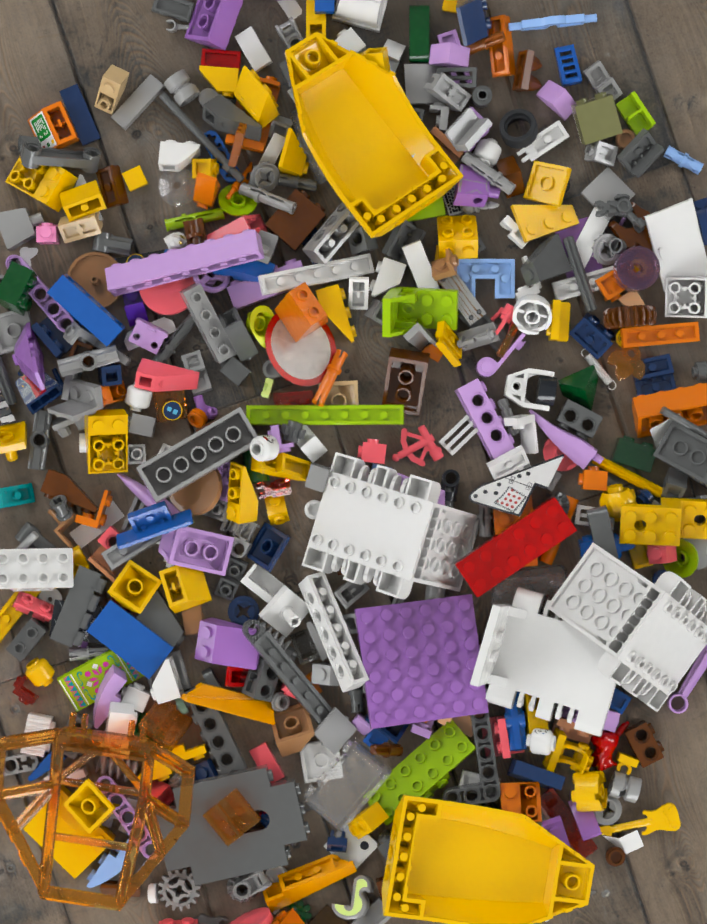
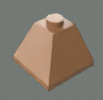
M300 703L290 706L281 712H274L275 725H272V729L281 756L285 757L300 752L315 734L310 714Z

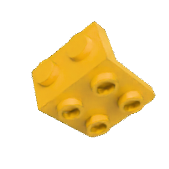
M445 215L437 217L438 259L445 258V249L449 248L453 255H457L458 259L478 258L476 216Z

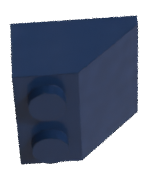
M457 0L456 12L464 46L473 44L489 35L492 23L491 18L486 16L485 10H488L487 0Z

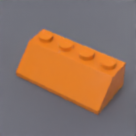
M698 383L694 386L678 387L674 390L658 391L654 394L639 395L632 398V411L637 438L652 436L650 429L669 419L660 413L661 408L664 406L677 414L680 413V416L697 426L707 425V383Z

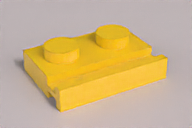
M445 320L437 322L435 337L438 342H436V346L453 367L461 366L459 359H462V348L457 346L459 338Z

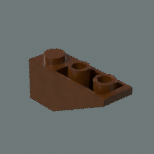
M48 469L40 490L45 493L44 497L52 499L55 496L64 495L67 498L68 506L74 507V504L82 507L81 511L88 514L98 512L99 507L69 475Z

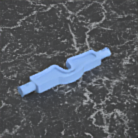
M597 14L556 15L521 20V22L508 23L509 31L547 29L553 25H556L557 28L583 25L584 23L597 22Z

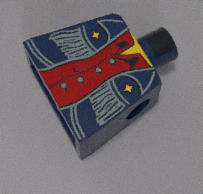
M20 369L18 371L20 378L16 380L15 384L32 415L62 394V390L57 382L45 372V389L40 390Z

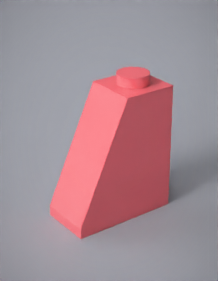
M260 214L245 215L208 234L207 240L223 238L227 234H239L246 229H255L258 233L260 230L266 232L268 230Z

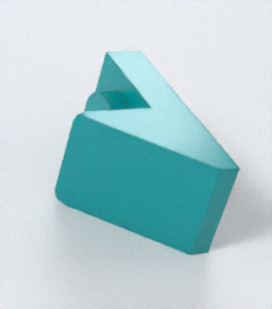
M32 483L0 488V508L35 502Z

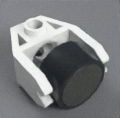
M528 368L507 375L503 396L522 408L549 411L550 406L554 405L557 378L554 377L555 372ZM539 375L536 404H533L525 398L527 380L532 376ZM514 383H517L519 385L518 390H515L513 388Z

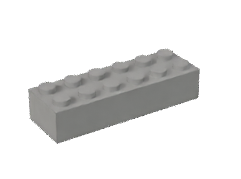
M239 407L136 467V470L154 501L159 503L248 451L251 441L257 437V434L243 410Z

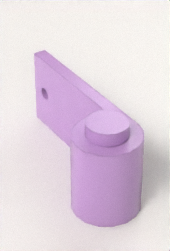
M521 333L498 362L490 357L480 359L476 364L477 374L485 378L493 375L515 348L518 351L526 343V341H522L526 334Z

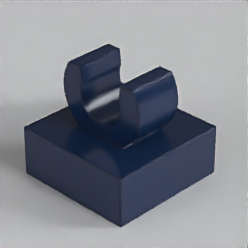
M331 830L330 837L327 840V851L346 853L348 838H345V831L342 830L341 837H335L334 830Z

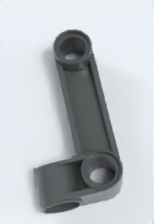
M19 135L18 153H20L22 165L26 168L36 169L39 165L81 168L86 173H96L98 171L101 152L97 148L86 147L83 151L41 147L39 138L36 136Z

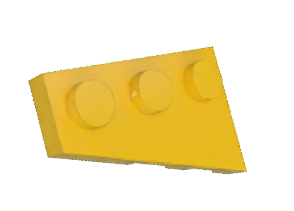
M553 205L510 206L524 243L579 224L573 205H561V207Z

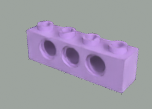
M477 378L456 389L455 393L466 414L470 417L469 419L472 421L474 429H478L477 434L490 459L493 460L514 449L513 444L515 441L510 433L507 434L504 429L503 418L498 416L494 410L496 405L492 398H488L484 382L479 381ZM474 396L481 398L482 403L480 406L473 404L472 399ZM483 413L490 415V423L486 424L482 421ZM493 430L498 431L500 434L498 441H494L491 438Z

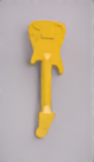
M673 803L663 804L651 811L643 810L642 813L647 818L611 826L601 825L599 826L601 835L612 836V833L645 826L647 828L642 831V835H648L656 830L677 831L681 826L678 810Z

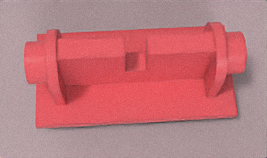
M22 591L18 593L12 607L16 611L18 610L27 615L32 611L31 617L42 622H49L52 619L54 605Z

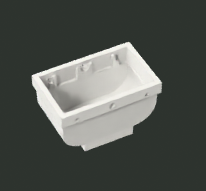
M337 0L332 20L379 33L388 0Z

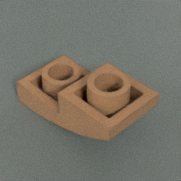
M202 604L182 611L186 636L198 634L200 620L204 619Z

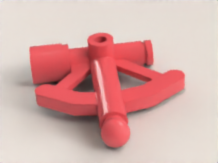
M421 425L418 427L421 435L407 432L406 428H402L400 442L403 450L394 454L392 460L397 462L399 459L407 456L412 462L425 466L424 457L426 452L429 451L434 462L444 457L441 447L436 446L434 443L436 440L433 434H429L425 425ZM409 436L419 439V441L408 446L406 439ZM424 447L420 458L416 457L413 454L415 451Z

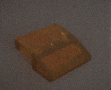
M156 700L138 724V728L156 743L172 751L193 723V719L177 711L176 705L170 702L158 704Z
M237 788L203 814V817L227 846L240 838L247 830L261 820Z

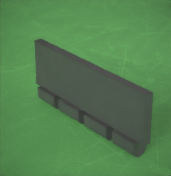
M79 565L74 578V586L68 592L49 639L71 648L73 644L81 647L86 633L79 631V629L88 630L93 615L87 613V610L95 612L101 598L95 595L94 592L102 594L107 584V580L101 578V573Z

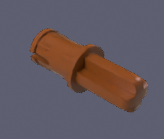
M499 31L466 46L470 48L469 55L485 49L489 50V47L504 42L506 40L503 31Z

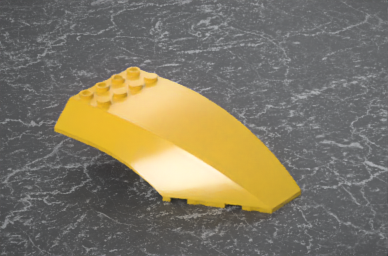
M317 31L285 50L303 138L336 194L370 238L385 235L441 198L463 178V174L436 142L415 112L395 76L396 73L391 70L388 72L377 66L376 62L367 60L364 56L353 50H346L339 46L338 42L327 39Z
M403 795L395 810L382 884L383 915L446 924L541 923L552 919L553 916L568 913L577 907L581 908L588 905L595 865L524 814L467 803Z

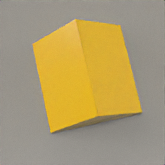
M129 560L107 593L122 607L141 614L162 581L132 560Z

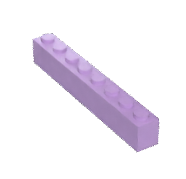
M246 229L239 234H227L223 238L216 240L208 239L204 243L189 244L185 248L170 249L166 253L151 254L143 259L135 258L127 263L113 264L111 267L105 268L107 289L116 297L263 259L264 252L261 236L255 229Z

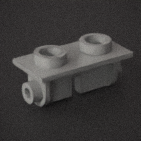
M494 322L458 332V348H463V351H467L499 341L500 338L499 335H496Z

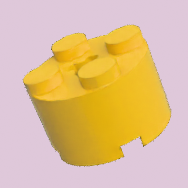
M589 771L584 772L583 775L580 772L573 773L572 779L575 790L571 792L572 802H576L577 811H605L608 791L607 788H604L603 782H606L604 772Z

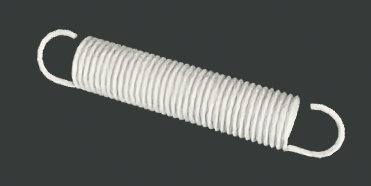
M589 354L584 358L590 366L594 364L597 375L605 385L612 381L614 382L595 357Z

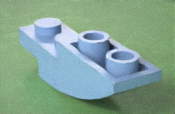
M143 828L136 830L135 836L137 839L144 831ZM130 836L126 842L121 841L115 850L118 854L110 850L108 855L106 853L102 855L98 861L101 865L97 871L93 869L87 877L89 880L88 888L108 881L134 859L140 850Z

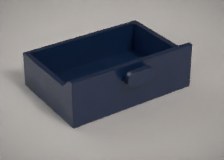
M513 758L507 772L508 776L525 782H539L540 787L553 792L556 789L562 790L566 778Z

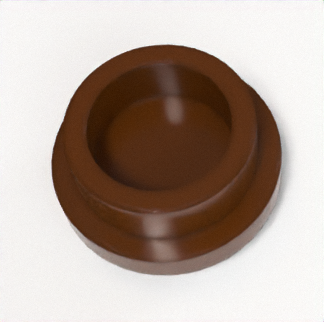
M614 846L607 850L605 858L608 864L617 867L624 863L625 853L620 847Z

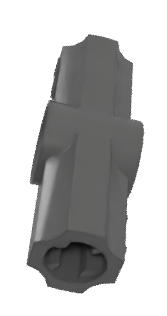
M39 410L34 414L28 468L45 470L52 422V414L48 413V411ZM40 434L45 438V442L41 446L36 443V437Z

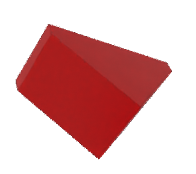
M227 666L225 686L244 687L249 669Z

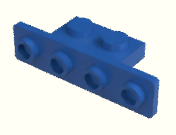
M162 501L128 513V520L133 529L116 535L118 549H123L171 531L185 528L193 524L192 511L188 509L172 515L166 502Z

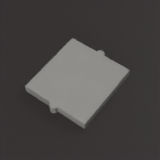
M336 707L314 730V735L322 742L321 745L326 746L334 755L357 730L348 720L349 717L344 716Z

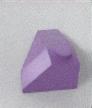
M28 322L14 346L12 357L15 365H19L21 371L40 390H44V355L31 328V323Z

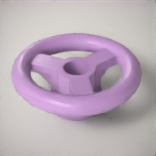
M212 272L202 274L201 279H199L198 275L193 276L195 284L200 283L205 292L217 293L228 286L230 276L214 275ZM216 281L223 282L221 285L217 287H210L213 286L216 283Z

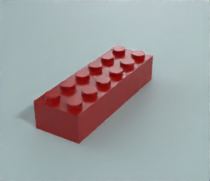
M551 497L456 561L454 565L478 598L569 537L577 529L557 499Z

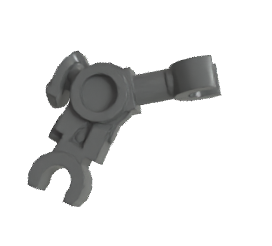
M617 194L614 197L615 201H607L605 203L598 200L594 203V207L602 208L601 211H596V217H602L605 214H608V216L618 215L624 218L627 217L632 222L633 228L637 233L642 232L645 229L644 226H646L645 220L640 217L638 218L633 213L634 209L629 201L630 196L627 194Z

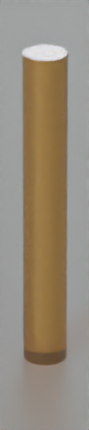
M514 322L496 353L500 358L504 357L518 331Z

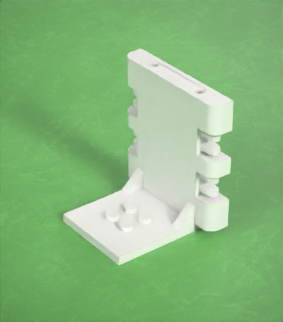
M336 452L302 566L327 574L333 571L337 572L341 568V573L344 575L343 580L359 585L371 582L374 576L373 583L377 586L375 591L399 599H406L409 596L413 582L460 592L464 578L454 563L473 549L479 529L477 515L438 504L441 486L438 482L411 474L410 478H405L402 482L401 475H398L395 469L377 464V468L369 472L370 468L365 465L363 460Z
M595 543L591 544L546 606V608L606 650L598 662V669L602 674L619 686L621 685L622 688L636 698L638 697L639 700L656 712L659 711L669 695L677 689L682 677L707 645V599L691 589V586L681 577L670 571L664 572L654 584Z
M518 587L512 605L494 604L492 606L470 685L479 687L489 684L485 698L487 702L513 709L517 691L520 692L517 701V707L519 708L524 704L525 694L532 696L528 711L533 712L537 698H540L535 717L551 721L556 703L558 707L555 719L559 720L561 718L563 707L567 706L570 707L567 716V723L570 724L572 723L575 710H579L574 729L601 737L616 687V683L598 669V662L606 650L566 621L560 620V617L556 614L555 618L548 616L550 610L546 606L550 600H547L543 614H540L545 594Z

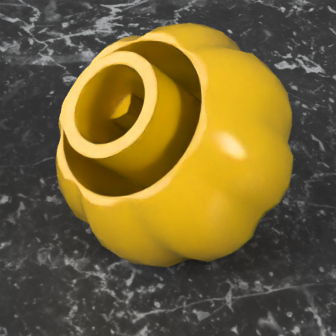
M622 484L607 486V491L602 492L599 500V506L606 505L609 517L614 518L616 522L620 521L621 503L636 504V498L632 490L628 487H623Z

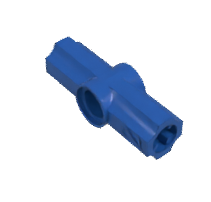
M518 691L513 709L505 708L504 713L510 751L527 749L524 710L522 711V707H517L520 694Z

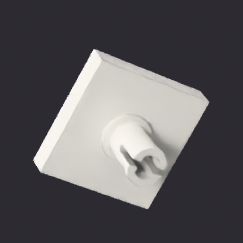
M284 585L258 615L287 637L295 627L300 625L302 619L309 613L306 602Z

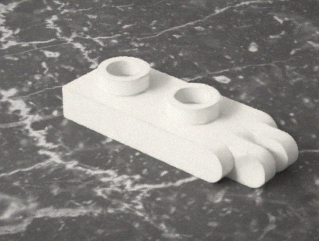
M558 120L538 133L535 141L518 151L517 155L520 156L526 153L527 155L521 161L524 163L530 159L533 162L570 136Z

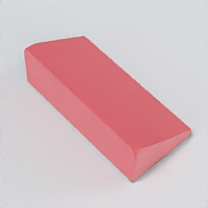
M266 741L249 750L257 766L267 764L268 769H272L274 781H271V783L285 777Z

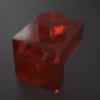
M26 675L23 677L19 676L13 684L15 687L13 693L19 696L18 700L23 704H35L39 696L23 686L28 677Z

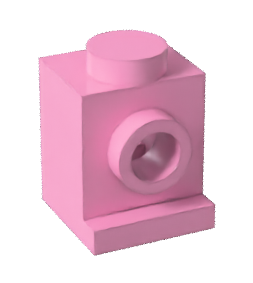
M41 223V225L36 226V242L40 245L59 244L58 224Z

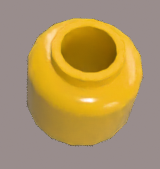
M36 657L26 665L25 675L35 687L42 685L46 687L53 682L52 677L55 670L45 658L39 659Z

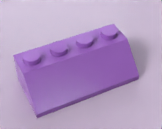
M197 0L184 38L213 49L226 50L243 0Z

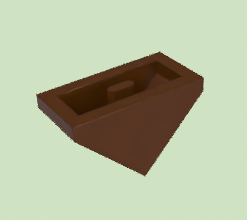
M511 155L498 160L495 165L497 172L500 171L506 179L516 184L515 189L510 195L505 193L506 198L525 193L522 173L514 156Z

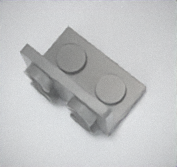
M78 379L70 380L71 400L48 408V413L54 414L56 417L68 418L70 421H77L82 416L95 414L96 411L104 408L101 385Z

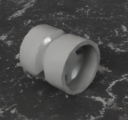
M184 69L174 73L164 82L170 94H175L173 98L180 107L187 105L200 94L196 85L189 83L191 78Z
M614 771L608 786V796L618 799L622 796L625 801L636 803L640 794L642 779L631 775L626 777V774Z

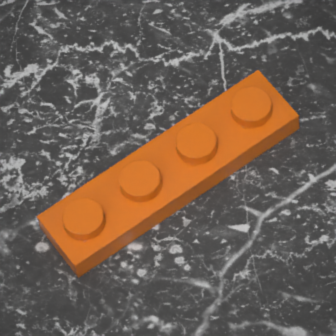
M698 322L620 329L622 348L700 341Z

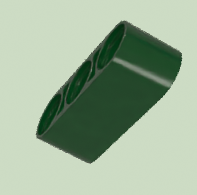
M409 5V62H429V5Z

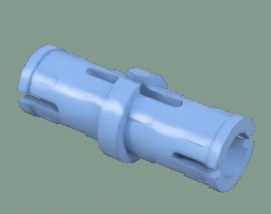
M670 145L663 157L678 164V167H684L696 175L700 173L704 163L690 157L688 153L685 152L684 154Z

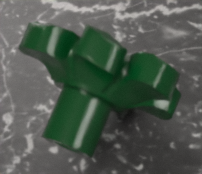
M298 900L297 905L295 903L289 905V908H294L305 924V919H311L312 913L308 912L311 906L309 904L304 905L303 900Z

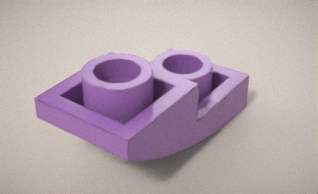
M568 801L569 808L583 841L601 835L602 833L594 812L577 811L576 802Z

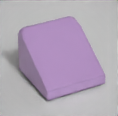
M358 713L351 721L357 728V731L364 736L372 731L370 724L361 713Z

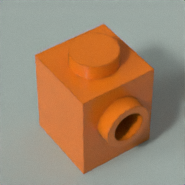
M587 466V470L582 469V473L578 474V485H581V489L607 491L608 471H599V467Z

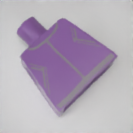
M460 164L459 171L463 174V178L455 184L453 205L484 207L488 197L499 198V187L490 185V181L471 167Z

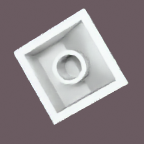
M172 655L168 656L152 684V689H150L153 700H157L158 704L180 698L184 694Z

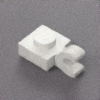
M507 215L499 223L504 229L510 231L507 237L522 249L528 243H524L517 223L510 216Z

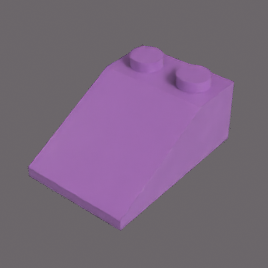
M213 617L200 620L195 659L212 664L257 670L260 654L243 635V625ZM248 627L250 635H254L257 629Z

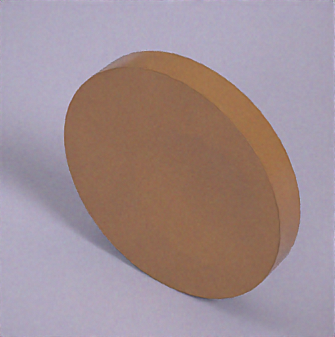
M88 252L79 256L71 264L67 274L104 308L115 303L120 297H114L107 289L105 268L118 263L114 258L102 252Z
M215 469L169 496L172 504L180 512L191 509L193 516L207 513L220 499L222 493L221 474L218 469Z

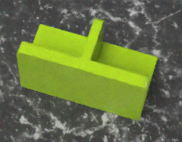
M635 91L615 104L616 109L630 130L635 134V137L643 128L648 131L656 124Z

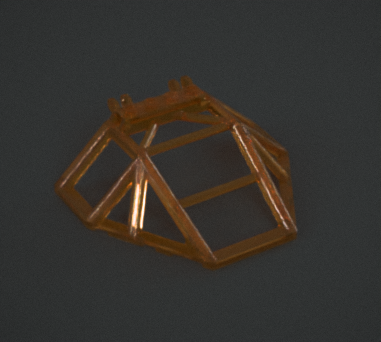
M71 712L69 726L0 737V820L11 842H14L24 867H27L38 889L37 892L40 898L49 901L121 911L131 896L189 827L196 767L147 738V722H142L140 736L133 735L135 730L134 720L129 722L128 734L87 729L89 714L86 713L81 718V727H75L77 715L76 712ZM52 743L49 780L3 788L6 751ZM64 750L85 753L62 771ZM96 755L110 757L135 786L133 788L93 782L100 791L139 797L128 843L56 832L61 785L79 788L85 780L66 777ZM123 759L142 762L140 780ZM154 760L182 776L178 812L151 795ZM36 796L15 819L6 800ZM47 803L41 863L38 865L21 830ZM156 814L175 825L164 840ZM146 822L154 852L133 876ZM55 840L126 851L116 894L109 895L51 886Z

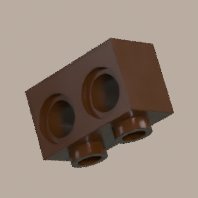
M642 720L625 729L624 734L642 768L664 758L662 752L665 750L661 742L655 740L653 736L655 730L651 723L647 724L646 721ZM640 729L645 730V736L637 739L636 732ZM648 747L654 748V753L651 756H645V750Z

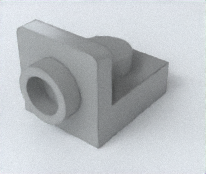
M436 102L434 105L429 106V112L440 113V115H436L435 126L439 127V130L445 134L448 125L449 107L445 106L446 104Z
M602 141L590 143L585 148L584 160L595 161L609 167L614 166L618 147Z
M75 321L66 328L63 338L71 345L74 344L77 338L83 343L88 341L93 345L98 340L87 328Z

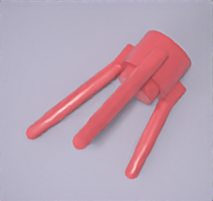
M508 303L504 308L500 307L498 312L490 318L494 322L500 316L502 320L495 331L496 335L499 334L506 323L510 324L511 322L507 335L511 337L515 326L513 322L514 306Z

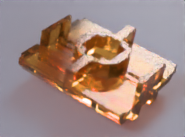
M184 390L153 392L158 422L170 421L164 417L162 412L163 406L167 403L166 399L170 398L180 403L183 408L182 416L179 419L187 418L188 409Z

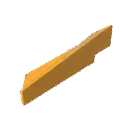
M200 682L195 686V689L187 694H182L180 697L188 703L275 725L274 709L271 702L256 700L242 692Z
M330 854L277 875L279 882L272 883L270 887L262 892L268 908L273 913V911L280 910L355 873L357 870L353 861L350 860L348 862L340 859L335 854Z

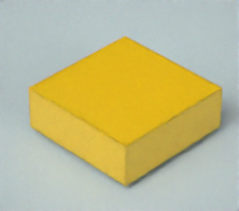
M140 165L122 173L130 192L148 184Z

